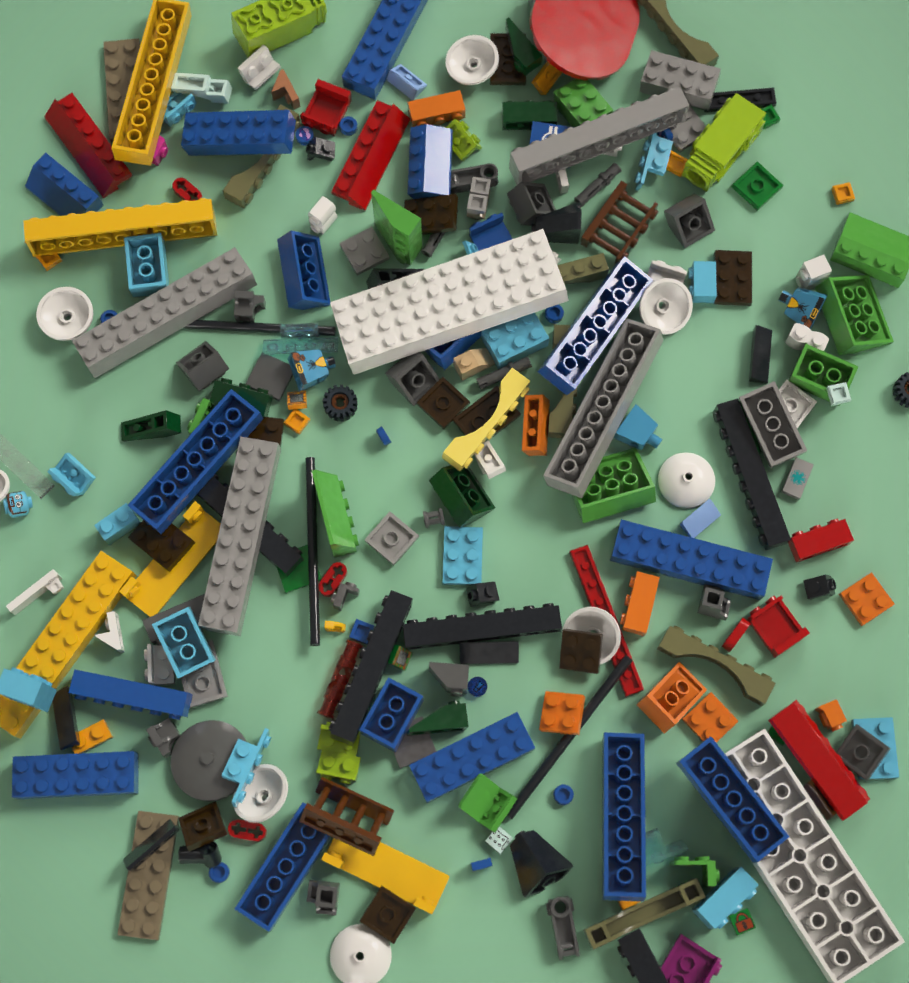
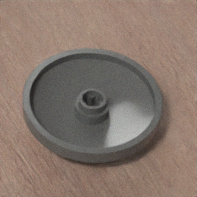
M217 720L203 721L189 727L178 738L171 754V771L176 784L187 795L201 801H218L235 793L239 784L222 778L221 775L237 740L246 741L245 737L232 725Z

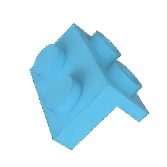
M174 92L169 98L163 121L169 127L178 123L182 116L194 109L196 105L195 97L192 94Z
M65 453L56 467L50 468L47 471L52 476L51 478L55 482L60 483L71 496L84 495L96 478L70 453Z

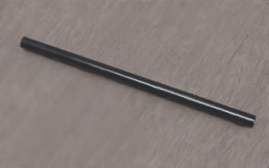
M196 320L183 327L185 329L335 336L336 329L332 326Z
M307 457L305 461L310 646H320L316 486L312 470H315V458Z
M625 655L583 709L580 730L633 660ZM564 734L516 797V802L507 814L509 818L513 819L576 735Z

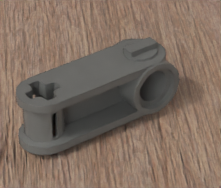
M492 163L451 170L450 194L470 191L473 177L491 179L490 188L497 186L499 183L497 167ZM486 174H492L493 176H492V177H486L485 175H486Z
M557 896L549 899L548 903H546L548 916L551 915L559 960L573 955L579 957L580 953L572 911H574L572 898L569 899V896ZM558 901H562L565 904V910L562 913H557L554 909Z

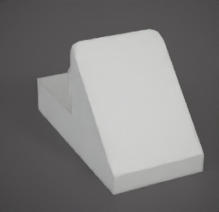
M486 441L483 443L485 446L479 454L475 453L474 456L482 473L491 479L505 472L506 468L490 442Z
M115 611L107 612L105 626L110 632L97 634L95 637L123 653L125 650L119 616Z

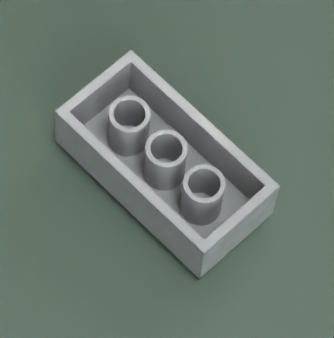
M651 50L641 79L640 92L649 95H660L670 88L681 87L690 106L709 111L721 69Z
M775 381L739 397V402L770 468L807 452Z

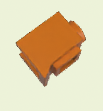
M837 699L815 708V711L820 713L818 716L823 727H826L827 730L831 729L834 732L843 728L842 723L847 721Z

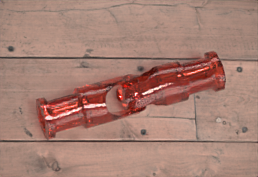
M349 639L346 640L347 645L343 655H340L331 677V682L325 691L321 709L317 711L319 715L329 719H334L333 714L336 706L343 697L345 686L357 662L355 659L359 649L363 647L361 644ZM343 668L345 669V675L339 674Z

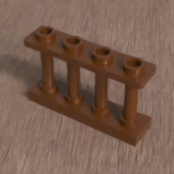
M623 181L618 184L587 228L580 243L586 248L589 243L597 244L616 256L615 264L624 256L628 258L629 253L627 252L629 249L635 248L639 241L638 236L646 232L649 227L647 223L650 219L653 221L659 212L657 210L658 203L655 202L649 208L629 196L628 192H626L627 184ZM619 201H625L645 213L646 216L639 222L618 209L617 204ZM614 214L635 227L636 230L632 236H629L608 223V216H613ZM599 229H605L625 241L626 244L623 249L619 250L598 237L597 232Z
M321 777L315 791L320 795L314 806L309 803L306 804L299 822L374 856L382 839L377 833L382 824H389L394 810ZM327 798L338 803L333 814L321 809ZM345 806L356 811L351 823L340 818ZM363 815L375 820L370 831L358 827Z

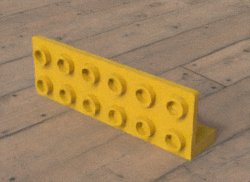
M196 501L184 513L185 522L179 528L195 542L191 549L170 572L153 559L137 579L131 577L119 591L149 617L161 611L217 543L221 523L204 511L202 506Z
M333 838L327 852L324 853L321 859L379 888L381 885L405 901L430 914H433L449 880V875L382 842L379 843L375 855L372 856Z

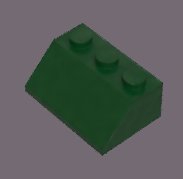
M452 465L441 468L429 479L434 491L438 494L443 505L447 508L459 528L473 523L495 509L494 504L469 467L467 469L464 467L461 471H458Z

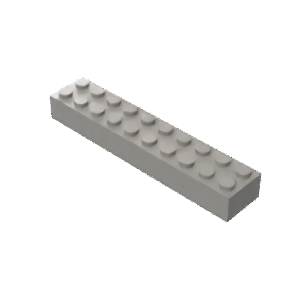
M681 87L670 88L660 95H652L642 102L636 101L629 107L618 108L611 114H603L593 121H585L575 128L569 127L562 133L557 135L551 134L544 140H536L530 143L529 146L514 149L510 152L509 170L516 185L520 182L538 180L683 123L689 109V103Z
M233 248L78 336L72 342L93 377L96 378L234 299L235 290L248 291L257 286L253 273L236 248Z
M626 318L543 475L548 486L579 498L583 497L663 343L661 329Z
M240 436L198 623L202 630L241 637L281 453L279 443Z

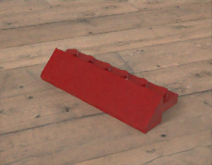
M73 93L68 94L59 101L54 99L44 117L104 199L118 190V185L132 177V173L123 161L114 159L112 146Z
M376 101L332 189V195L347 200L350 205L366 211L372 199V190L376 191L410 122V118L394 103L391 106L381 101Z
M797 700L768 720L842 821L868 803L870 798L866 790L860 786L854 774L846 767L840 755L834 751L829 740L823 736L817 724L811 720L805 708Z

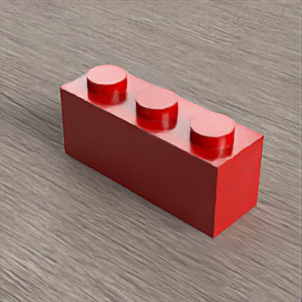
M838 518L827 522L828 525L821 527L819 524L809 528L810 531L808 532L798 531L793 533L788 544L796 563L850 545L854 539L846 519L841 521Z

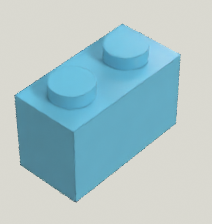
M693 261L692 267L688 269V279H691V285H689L688 290L691 294L692 302L714 303L717 297L716 261Z
M125 503L94 526L110 546L136 528L141 522L128 507V504Z

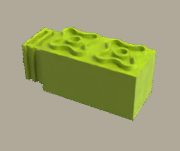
M259 0L231 12L233 34L247 58L262 45L266 46L269 51H273L311 34L312 28L315 25H320L322 22L325 23L327 14L326 4L324 0Z
M737 93L733 98L729 97L722 108L715 114L713 123L711 125L708 124L694 141L693 148L689 154L691 156L685 164L682 176L693 185L708 192L715 181L720 182L743 151L747 152L752 143L761 134L762 127L766 122L764 120L766 112Z

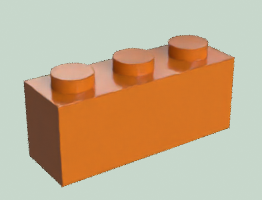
M458 90L408 101V112L412 127L425 124L442 125L454 119L459 121L465 118V105L461 91Z
M543 394L525 395L522 451L528 456H547L550 400Z
M639 571L636 572L635 576H631L628 586L632 588L631 593L626 595L624 606H627L626 614L622 613L620 624L623 625L622 631L641 636L646 635L660 577Z

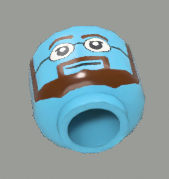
M24 491L8 493L6 498L3 499L5 514H9L10 517L28 515L29 508H33L31 496L27 497Z

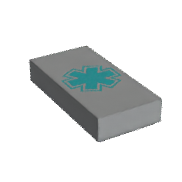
M796 457L781 493L799 500L814 464Z

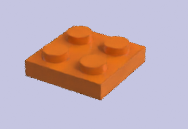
M872 572L839 594L861 626L895 605Z
M545 691L539 730L541 732L580 735L585 696L582 694Z
M712 692L682 718L702 742L709 737H712L717 742L739 722Z

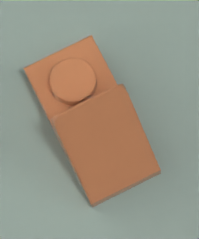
M282 69L272 89L273 100L284 97L287 104H291L295 110L300 107L299 97L284 69Z

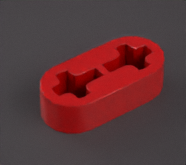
M180 177L174 180L172 184L173 190L182 200L196 201L191 199L190 194L194 197L197 196L198 199L203 198L201 192L185 178ZM178 185H184L186 191H184L182 188L179 189Z
M333 563L320 581L319 591L323 596H333L334 591L338 590L340 583L346 578L347 568L343 563ZM341 567L343 574H338L334 579V569H339ZM332 580V590H327L326 592H324L323 585H328Z
M742 618L721 647L730 652L751 623Z
M235 819L228 826L229 834L239 839L260 842L267 835L266 827L260 823ZM237 823H240V827L246 828V832L239 831L238 835H236L232 828L237 826ZM257 826H259L263 834L255 838V834L249 833V829L256 830Z

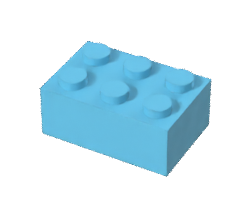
M155 233L124 237L128 286L132 296H149L168 286L166 247L162 234Z
M535 313L483 330L481 336L498 369L507 366L509 362L514 363L547 347L549 343V337Z
M191 607L182 609L152 624L177 678L216 660L201 628L198 626V621Z
M14 667L11 668V671L4 668L0 677V695L47 713L57 690L51 687L53 683L48 682L42 677L34 674L29 675Z
M734 867L692 911L709 929H721L728 922L726 918L732 913L736 914L743 907L741 903L746 899L750 900L757 893L756 888L759 885L742 867Z

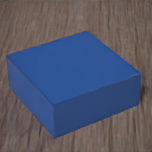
M356 619L349 638L368 645V634L370 630L374 631L375 626Z
M491 858L471 863L472 871L493 866Z

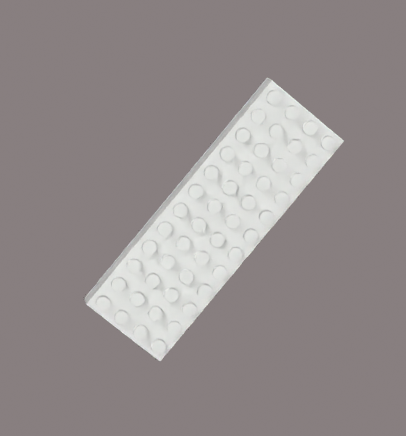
M541 229L330 302L348 364L355 375L569 300L544 230Z
M764 728L726 752L725 755L790 836L759 862H752V864L829 983H844L903 944L905 941L766 729Z

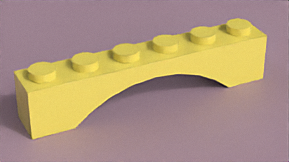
M511 368L500 383L498 406L492 417L478 430L465 436L454 438L443 452L442 459L458 471H461L464 467L467 469L473 461V455L475 453L479 454L485 445L483 443L485 440H490L496 433L494 429L498 424L502 426L506 421V414L509 411L513 412L519 404L517 402L519 398H524L530 390L528 388L530 380L514 368Z

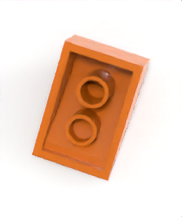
M679 661L636 705L665 734L677 724L707 689Z

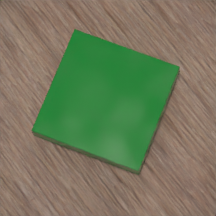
M757 161L731 187L758 211L784 185Z
M308 544L298 548L303 553L301 555L303 561L288 577L277 567L285 593L309 585ZM318 569V582H319V581L322 580V578H321V575H320V572H319V569Z

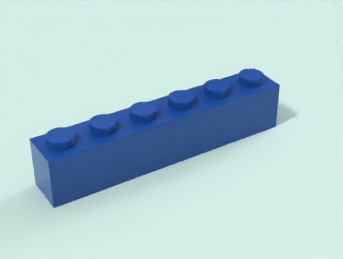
M75 669L69 693L75 694V699L86 701L87 697L94 698V703L104 705L106 701L113 702L112 706L119 708L129 705L133 711L143 712V709H148L150 714L162 716V712L168 713V718L180 720L181 716L188 717L193 696L189 692Z

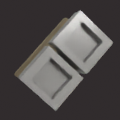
M473 177L467 205V217L485 220L491 179Z

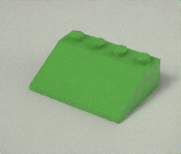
M372 190L374 223L396 259L402 264L406 263L411 266L422 250L421 218L377 191Z
M850 212L830 260L899 288L909 270V236Z
M869 275L829 277L814 287L816 292L828 295L822 310L839 355L854 354L894 342Z
M636 447L604 456L583 497L579 498L572 495L583 523L656 502L655 485Z
M312 470L334 558L357 552L355 547L359 546L357 535H352L351 528L354 527L352 516L348 517L346 510L350 509L347 498L343 499L342 492L345 491L343 480L339 481L338 476L335 474Z

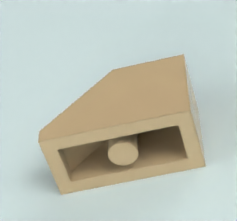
M487 348L472 349L453 358V366L462 381L495 365Z

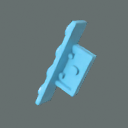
M657 133L650 135L648 140L645 141L643 146L645 153L639 161L641 169L640 172H637L634 180L637 183L635 190L639 191L643 186L647 171L664 176L673 141L656 136Z
M264 729L257 746L238 739L221 776L239 784L231 801L233 807L237 808L238 803L243 802L246 796L244 790L247 784L250 785L253 781L255 773L252 772L255 766L260 765L263 755H261L264 747H268L271 740L269 729Z

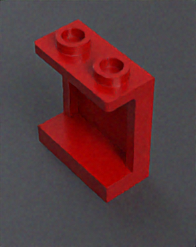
M317 79L315 84L316 91L305 113L302 112L300 115L301 123L304 126L315 128L325 135L335 136L339 123L344 118L352 101L351 91Z
M775 595L765 601L766 606L762 609L759 606L749 612L751 616L747 619L774 658L810 634L806 627L802 628L786 607L782 601V595L778 598Z

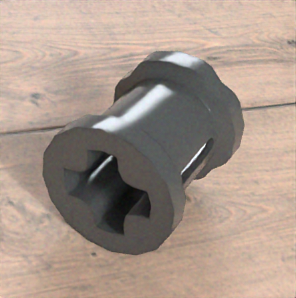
M442 508L431 512L423 511L426 528L440 523L445 525Z

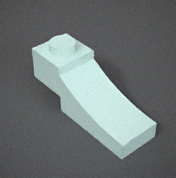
M175 73L171 86L173 92L192 94L210 100L211 103L228 104L232 91L228 80L211 79L209 75Z

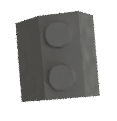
M520 182L507 193L510 205L513 207L517 215L516 218L521 225L532 226V224H535L536 217L556 210L545 184Z
M692 194L664 210L670 229L684 248L715 231L706 200L696 194Z
M207 341L176 362L198 391L207 388L213 380L222 377L229 369L218 351Z
M421 353L400 359L385 372L393 386L413 406L440 380Z
M429 662V672L447 693H451V696L463 697V694H467L469 665Z

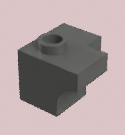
M235 290V320L238 322L255 323L257 312L266 307L264 296L254 295V291Z
M704 584L697 613L726 621L731 600L724 597L725 592H723V589Z
M167 718L163 722L146 729L149 734V741L153 747H157L165 758L171 756L172 745L181 736L173 721Z
M309 880L307 902L315 903L316 913L337 914L340 883Z

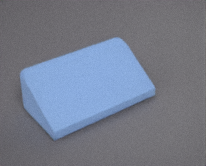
M402 64L390 69L387 76V81L411 100H414L427 87L426 83Z
M708 499L682 521L680 527L689 537L695 538L719 518L721 514L711 499Z

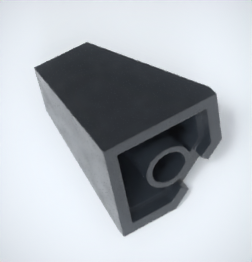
M581 202L536 217L535 224H532L531 233L543 229L548 243L578 244L581 232Z
M535 830L517 833L515 840L510 844L524 897L541 893L552 882L561 880L573 867L570 861Z

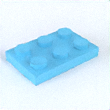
M444 526V585H474L481 583L483 527L459 528Z
M893 717L852 719V729L858 724L891 748L870 779L899 778ZM857 774L858 780H865Z

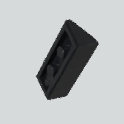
M755 325L753 329L749 382L768 384L772 330L760 325Z
M518 641L459 643L460 664L519 663Z
M68 686L57 691L52 701L60 750L81 745L73 697L69 693L70 688Z
M171 819L166 821L123 859L128 871H134L179 832V828Z

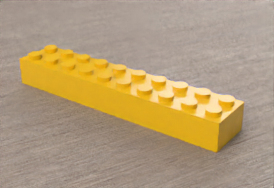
M153 0L112 144L115 160L148 166L152 164L172 90L171 86L174 75L177 72L192 17L188 2Z
M200 198L196 201L182 200L178 203L164 202L160 205H143L142 207L135 208L125 207L118 210L106 209L100 212L88 211L83 214L70 213L66 216L52 215L48 218L23 220L25 242L33 257L37 255H53V253L63 254L125 246L124 237L161 233L164 241L217 236L216 217L212 200Z
M100 551L16 668L29 675L34 674L42 677L48 682L53 683L51 687L57 689L105 619H107V612H112L123 595L119 592L131 577L135 579L137 575L103 551ZM0 695V727L14 737L21 739L41 710Z

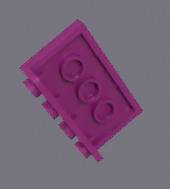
M679 934L661 965V969L668 983H710L712 976H717L721 970L722 965L720 962L722 959L711 954L684 935Z

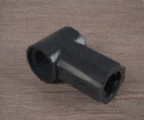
M215 841L190 852L186 845L179 848L180 864L204 863L205 866L213 868L222 861L218 845Z

